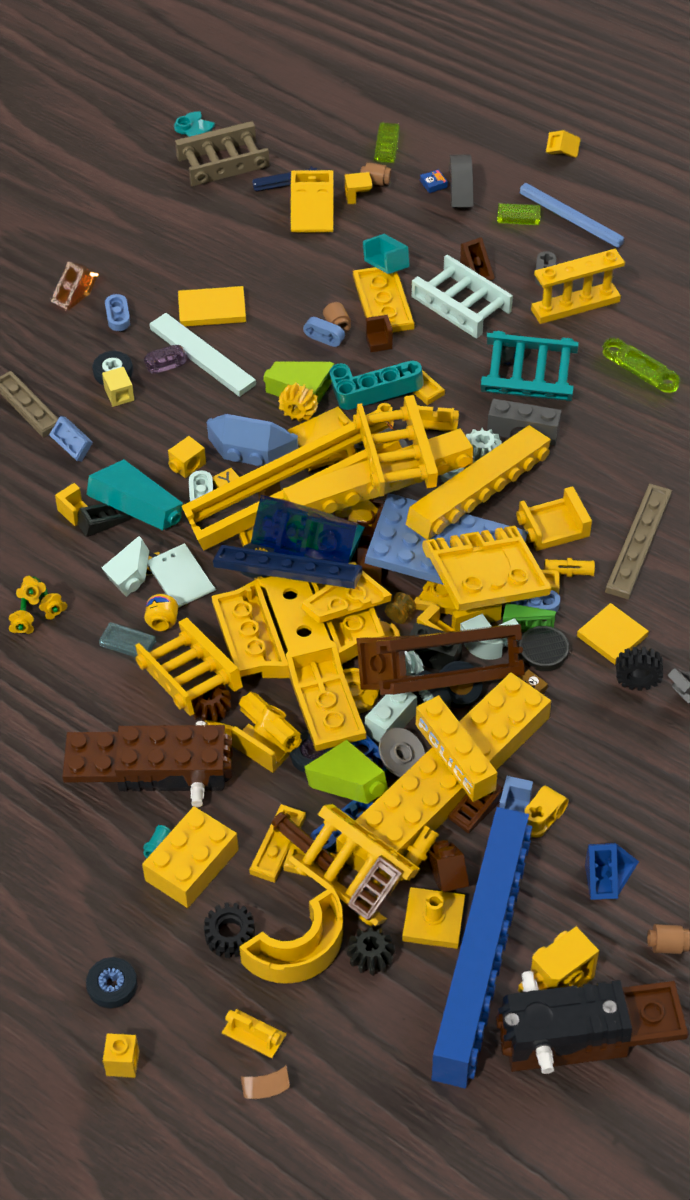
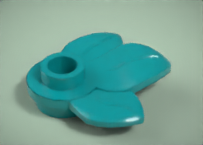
M197 111L178 117L174 124V129L177 133L190 137L210 132L214 128L215 123L202 120L201 112Z

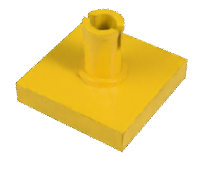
M410 887L402 941L458 949L465 894Z

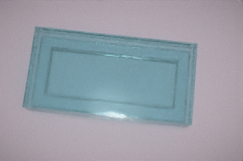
M112 622L108 624L99 640L100 646L133 657L138 656L136 644L140 643L150 652L156 642L153 635Z

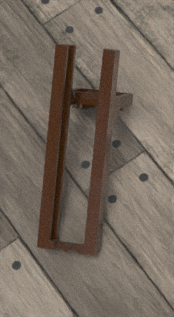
M521 624L498 625L425 635L356 638L360 689L380 690V694L395 695L502 679L510 672L516 676L525 675L524 661L518 660L517 654L522 653L523 648L517 647L516 640L522 639ZM507 638L509 663L425 675L406 674L405 651Z

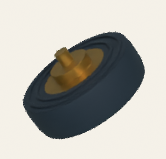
M454 661L445 665L440 672L474 668V666L464 661ZM475 682L446 687L451 696L450 706L462 708L474 703L481 694L483 683Z

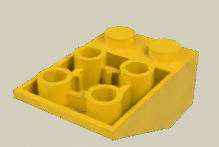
M333 170L291 171V232H333Z

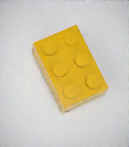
M193 806L142 863L145 881L186 908H189L239 850L237 833Z

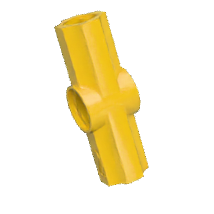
M249 692L246 696H242L239 702L240 711L255 724L254 730L257 733L274 741L285 752H291L299 747L302 741L300 738L301 733L285 720L286 714L282 710L269 705L257 693Z

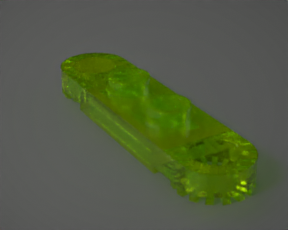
M609 338V340L607 339L604 342L603 355L663 392L671 393L678 389L680 383L679 375L676 372L673 373L672 370H668L665 365L632 345L625 344L619 338ZM610 347H616L619 349V351L614 350L613 352L612 349L610 351ZM663 380H671L673 381V383L667 384L666 382L664 383Z

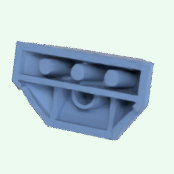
M230 414L217 416L207 421L208 439L225 460L264 466L298 449V435L289 433L286 429L273 422Z

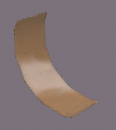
M286 1065L277 1072L264 1076H241L244 1098L247 1099L271 1097L282 1093L290 1087Z

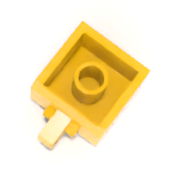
M577 926L569 932H561L555 938L554 943L547 948L545 946L541 947L532 957L531 971L534 973V979L539 990L569 986L582 987V985L587 984L595 977L599 950ZM522 982L518 986L519 993L523 992Z

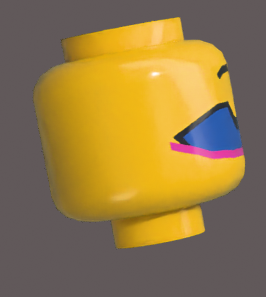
M166 594L151 596L146 605L144 617L146 623L156 631H165L172 628L177 620L179 607L177 601Z

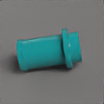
M164 825L156 827L150 841L143 846V854L146 858L171 832L168 827Z

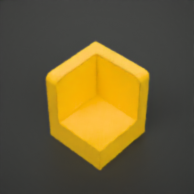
M564 130L549 132L546 153L550 155L563 153L575 158L578 155L581 138Z
M369 172L345 174L347 203L356 204V192H365L372 189Z
M73 483L57 493L55 498L57 510L74 526H77L79 508L88 506L81 499L80 488Z
M434 603L417 618L418 624L444 632L455 631L440 620V607Z

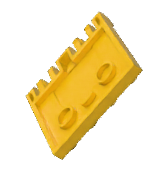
M516 526L504 527V529L496 528L494 533L496 540H494L489 530L481 531V535L479 532L461 534L460 539L458 535L450 536L451 548H449L443 537L436 540L429 539L423 541V552L427 558H430L457 611L550 595L551 586Z

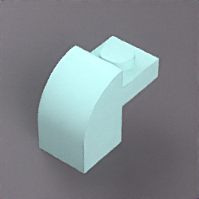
M480 614L462 622L460 630L490 627L491 625L485 616ZM514 618L500 625L518 624V622ZM507 638L463 643L470 653L476 657L488 660L501 658L502 648L508 647Z

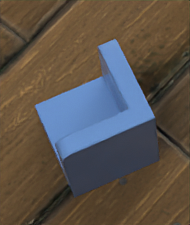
M507 776L499 807L524 813L526 806L531 800L533 781Z

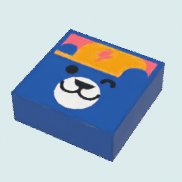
M439 169L420 175V182L429 193L448 187V181Z

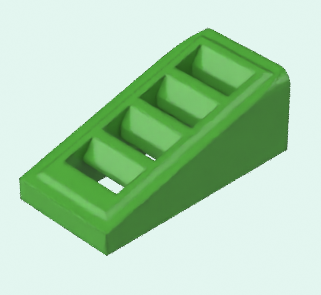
M506 603L502 623L515 618L518 624H521V632H526L528 629L536 626L554 628L556 611Z

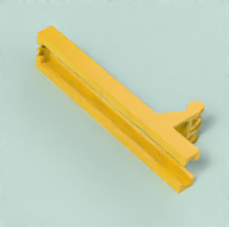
M379 408L367 415L382 413V411ZM354 422L182 505L184 513L203 551L265 521L267 516L272 517L276 509L287 510L284 506L283 490L202 530L195 523L337 453L348 458L295 484L368 460L365 449L358 453L355 450L354 445L363 440L360 430L355 429ZM386 422L369 424L371 434H377L389 428ZM399 440L374 444L377 454L401 449Z

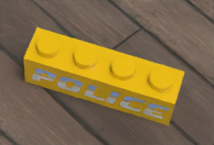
M438 695L416 706V726L470 799L474 802L495 791L498 772Z

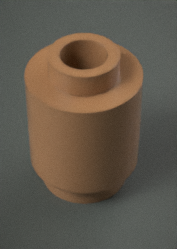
M367 162L366 166H362L361 173H370L372 185H389L391 168H387V165Z
M333 302L325 307L323 310L325 320L340 326L347 333L351 328V319L344 306L339 302Z
M654 924L653 930H648V947H652L654 953L682 954L683 951L688 952L690 949V930L683 929L679 925Z

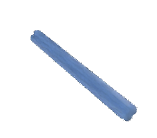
M524 183L523 186L521 185V195L616 248L623 245L624 237L528 183Z

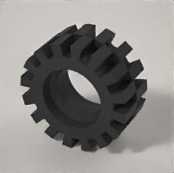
M636 646L633 647L632 651L627 648L625 653L620 652L619 657L616 658V678L618 683H622L624 688L629 685L630 690L636 687L637 691H642L643 687L649 690L651 685L655 688L658 686V683L662 682L663 678L662 656H660L658 651L654 653L652 648L647 651L644 646L641 649H637Z
M229 902L224 903L225 908L221 909L220 905L215 906L216 912L210 910L208 913L209 918L205 917L204 920L206 944H209V949L212 952L216 950V955L220 957L223 952L225 953V958H230V953H234L235 957H239V947L255 937L251 912L247 913V908L244 906L239 909L238 903H234L233 908L229 906ZM234 923L240 927V932L233 937H224L220 935L219 929L225 924Z

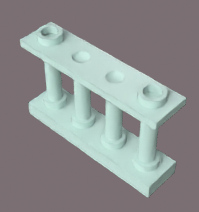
M449 255L444 256V271L432 280L426 282L418 276L412 280V297L476 339L483 334V320L498 308L508 314L512 312L513 295ZM449 277L458 282L446 292L436 288ZM465 287L474 292L461 303L452 298ZM482 297L491 302L478 313L468 309Z

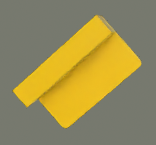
M250 724L243 730L236 726L231 729L233 747L272 773L290 756L289 752L283 751L274 741L257 733Z

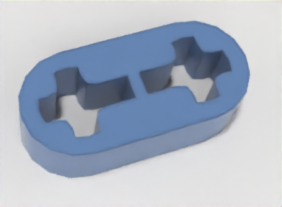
M311 317L303 326V330L308 337L333 347L339 346L345 338V332L340 326L317 317Z

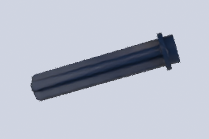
M310 166V169L299 171H315L317 168ZM291 172L253 179L254 191L291 185Z

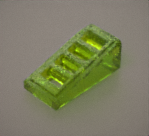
M380 123L374 161L395 162L400 137L399 124Z

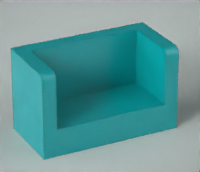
M386 234L363 241L364 261L381 271L390 274L410 267L408 246Z

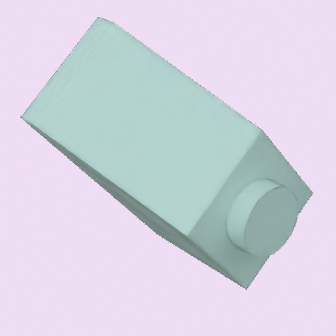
M138 536L102 567L107 577L126 597L145 582L149 549L141 537Z

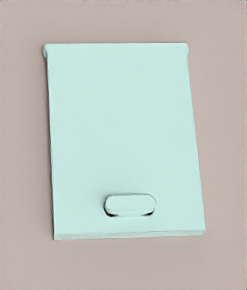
M185 543L148 560L147 566L166 595L173 597L177 601L179 607L216 590Z

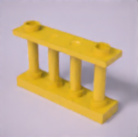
M616 249L535 270L534 275L543 287L542 301L532 303L531 311L538 322L543 324L620 302L621 295L612 283L613 269L625 266L624 260ZM604 272L603 284L592 287L593 275ZM584 277L583 289L572 292L573 280ZM564 283L563 295L552 298L553 286Z
M414 395L404 396V406L400 407V410L365 415L363 405L357 404V414L353 415L355 429L360 430L372 471L370 474L371 484L373 488H377L379 497L384 496L385 483L420 477L421 480L424 479L427 488L436 487L438 470ZM399 419L407 423L406 429L371 434L369 424ZM406 438L413 442L412 448L377 454L374 446L377 443ZM409 458L419 461L418 468L384 474L380 463Z
M188 618L179 621L181 630L179 636L162 646L148 652L140 643L136 644L138 656L135 659L138 666L142 670L146 669L168 692L178 709L181 710L183 708L189 716H192L194 710L191 700L220 684H227L234 692L242 688L243 685L238 667ZM183 645L191 648L162 665L156 661ZM195 658H201L204 661L175 678L169 674V672ZM207 671H214L217 674L188 691L181 687Z
M333 804L324 805L318 813L324 819L323 823L325 825L304 856L301 853L291 855L288 859L295 865L294 869L301 875H309L326 889L333 887L339 899L348 904L352 895L380 855L404 871L399 880L412 879L420 870L419 867ZM339 830L346 835V842L325 872L313 862L333 831ZM361 846L368 851V858L347 889L335 878L355 847ZM380 913L371 920H366L359 915V918L370 926L383 924L387 919Z

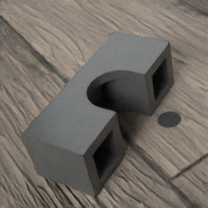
M493 399L488 414L487 431L492 429L493 434L510 438L513 428H525L530 425L550 438V445L555 446L560 429L561 410Z

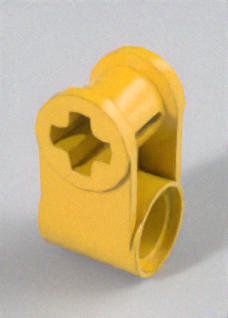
M546 785L538 791L524 811V813L529 814L528 825L533 826L531 837L543 836L551 825L562 816L569 802L568 798Z

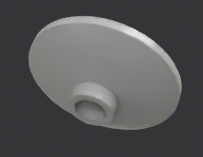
M404 728L389 729L382 735L379 741V754L383 764L390 772L399 777L405 774L425 754L420 740L412 732Z

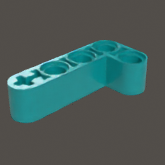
M407 361L355 377L352 376L350 368L346 364H336L330 369L335 397L339 407L344 410L357 408V404L365 406L421 389L424 385L422 366L417 361Z

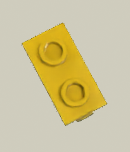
M417 405L424 429L457 430L459 411L454 410V408H438V411H433V407Z
M238 1009L235 1011L230 1010L227 1013L225 1020L228 1023L222 1031V1034L270 1058L274 1057L286 1037V1033Z

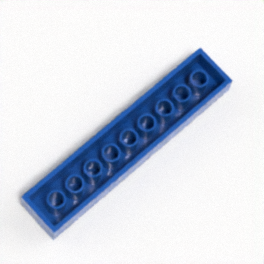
M496 807L433 1053L432 1081L466 1089L468 1079H474L478 1052H481L484 1039V1027H487L490 1003L494 999L496 978L500 974L502 953L506 949L508 928L512 924L514 904L517 903L520 889L519 883L520 879L523 878L525 858L528 856L531 844L530 838L533 826L528 825L529 814Z

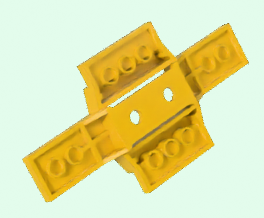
M265 521L238 534L242 546L251 542L263 541L266 531L262 530ZM277 547L280 551V554L299 556L298 554ZM260 576L235 591L211 596L231 660L238 667L240 677L261 672L263 678H290L315 751L336 747L345 740L351 743L366 739V731L343 673L342 664L358 656L356 638L385 637L374 607L318 623L301 609L302 602L327 585L274 576ZM288 591L297 593V597L294 599H286L283 595ZM264 596H268L288 651L286 656ZM302 628H307L311 631V634L307 637H301L297 632Z

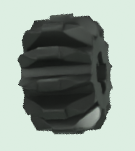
M371 926L368 927L367 932L358 929L357 936L350 937L347 955L351 957L350 964L352 967L358 966L360 974L366 969L369 970L372 976L375 973V969L384 973L386 965L393 963L392 955L395 954V946L392 944L390 934L384 935L382 927L376 932L373 931Z

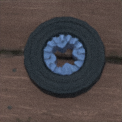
M117 957L104 958L96 962L90 968L86 977V989L91 1000L100 1007L109 1009L118 1008L128 1003L135 995L138 986L137 975L132 965L124 959ZM107 980H117L115 988L111 985L107 987Z

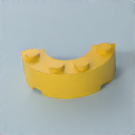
M330 887L309 901L310 919L313 924L303 937L293 941H279L261 932L239 947L240 957L244 967L254 975L275 983L301 982L324 971L336 958L343 940L342 906L333 887Z

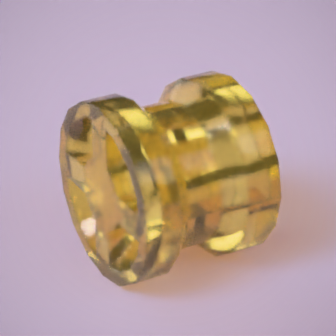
M398 592L393 597V602L385 607V613L393 622L404 624L408 619V614L413 613L416 609L415 601L409 595Z

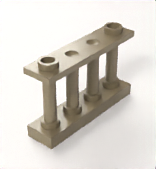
M253 121L175 140L178 160L188 159L191 165L189 168L191 186L270 167L268 148L258 150L254 143L256 142V131ZM246 145L250 152L239 155L235 147ZM227 150L230 158L219 160L215 152ZM208 155L211 162L200 165L196 157Z

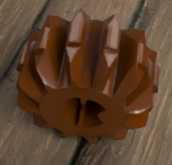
M220 684L191 700L195 720L202 718L204 722L211 719L216 722L217 717L225 719L226 712L231 709V694L229 690H226V687Z

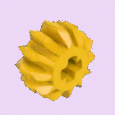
M297 382L294 385L288 384L279 396V409L284 411V416L289 415L291 420L295 418L299 422H302L304 419L309 420L318 408V396L313 394V389H307L305 384L303 386H300Z

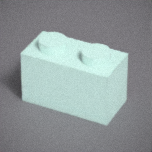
M412 692L395 695L386 694L365 717L366 735L379 744L382 735L389 729L404 728L416 715L417 696Z

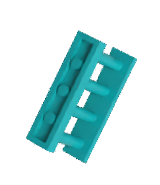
M502 331L487 333V344L493 345L490 374L487 377L482 376L481 392L572 401L573 386L567 383L570 353H578L579 342H575L571 338L555 340L506 335ZM502 346L516 347L513 375L510 379H504L499 376ZM525 348L539 350L536 376L533 381H524L521 378ZM548 351L561 352L558 382L555 384L546 383L544 380Z

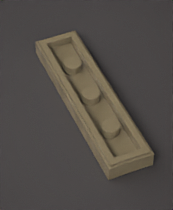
M12 371L0 376V394L43 438L49 435L58 418Z

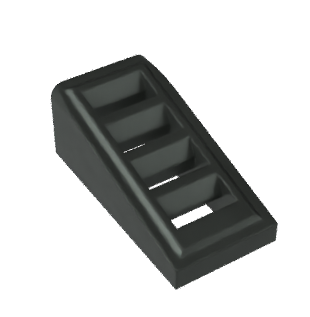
M103 503L79 508L77 524L85 536H91L131 520L132 516Z

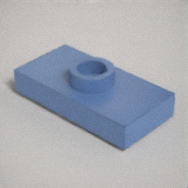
M64 416L59 417L49 434L76 461L82 462L93 444L83 432Z

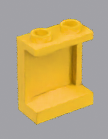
M573 486L564 489L562 499L528 507L525 501L519 502V511L516 512L517 521L528 532L527 541L529 543L532 542L536 551L590 537L592 520Z

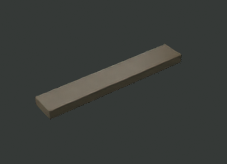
M653 484L648 485L607 583L605 593L629 600L670 500L672 490Z

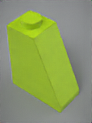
M275 362L264 374L263 381L265 382L266 393L279 397L288 384L294 385L297 382L300 386L305 384L307 389H313V394L318 396L317 402L319 403L332 384L330 369L334 363Z
M345 740L304 767L308 784L311 788L365 804L380 797L388 790L385 772L348 740Z

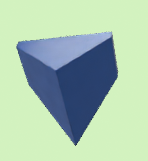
M616 843L588 844L585 868L590 899H617L639 861Z

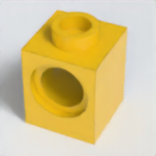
M190 436L168 450V464L171 470L179 473L185 479L206 464L205 448Z
M107 1033L103 1056L106 1076L136 1078L139 1057L136 1035Z

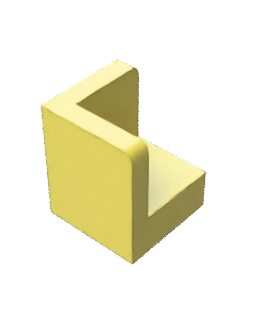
M124 367L102 373L104 388L113 407L134 401L133 386Z

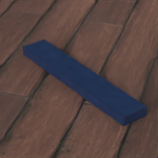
M221 545L213 559V566L215 568L352 589L356 588L363 573L362 566L227 545Z

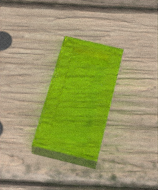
M498 203L497 223L539 225L541 205Z

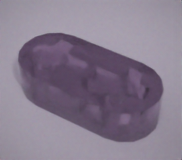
M177 344L149 352L144 358V363L150 373H159L182 366L186 363L188 356L184 348Z

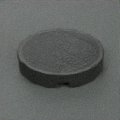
M536 626L528 629L519 641V647L523 648V652L519 653L520 658L527 666L535 667V670L552 671L564 664L569 655L568 639L562 632L553 627Z

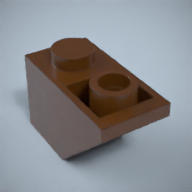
M448 840L434 842L427 852V857L439 889L442 892L468 887L469 881L464 854Z

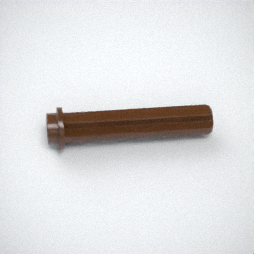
M278 813L271 823L274 826V831H280L306 854L314 839L290 819L291 816L288 813ZM322 848L314 862L324 871H327L335 857Z

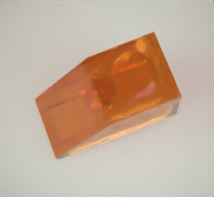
M68 261L51 301L69 311L90 294L98 273L84 265Z

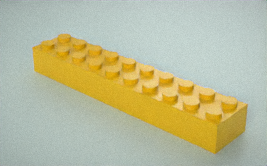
M510 672L459 722L495 770H497L549 719L551 700ZM431 748L355 821L405 857L409 852L407 848L409 845L413 846L423 827L427 826L435 831L448 818V815L465 796L466 792L435 750ZM343 833L336 838L337 854L346 842V835ZM361 846L355 847L346 863L359 872L368 858V851ZM379 869L378 872L381 873L383 876H385L386 878L389 876V874L384 872L382 869ZM373 879V882H375L377 885L381 884L376 879Z

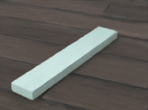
M165 313L150 323V329L239 397L256 386V379L169 314Z

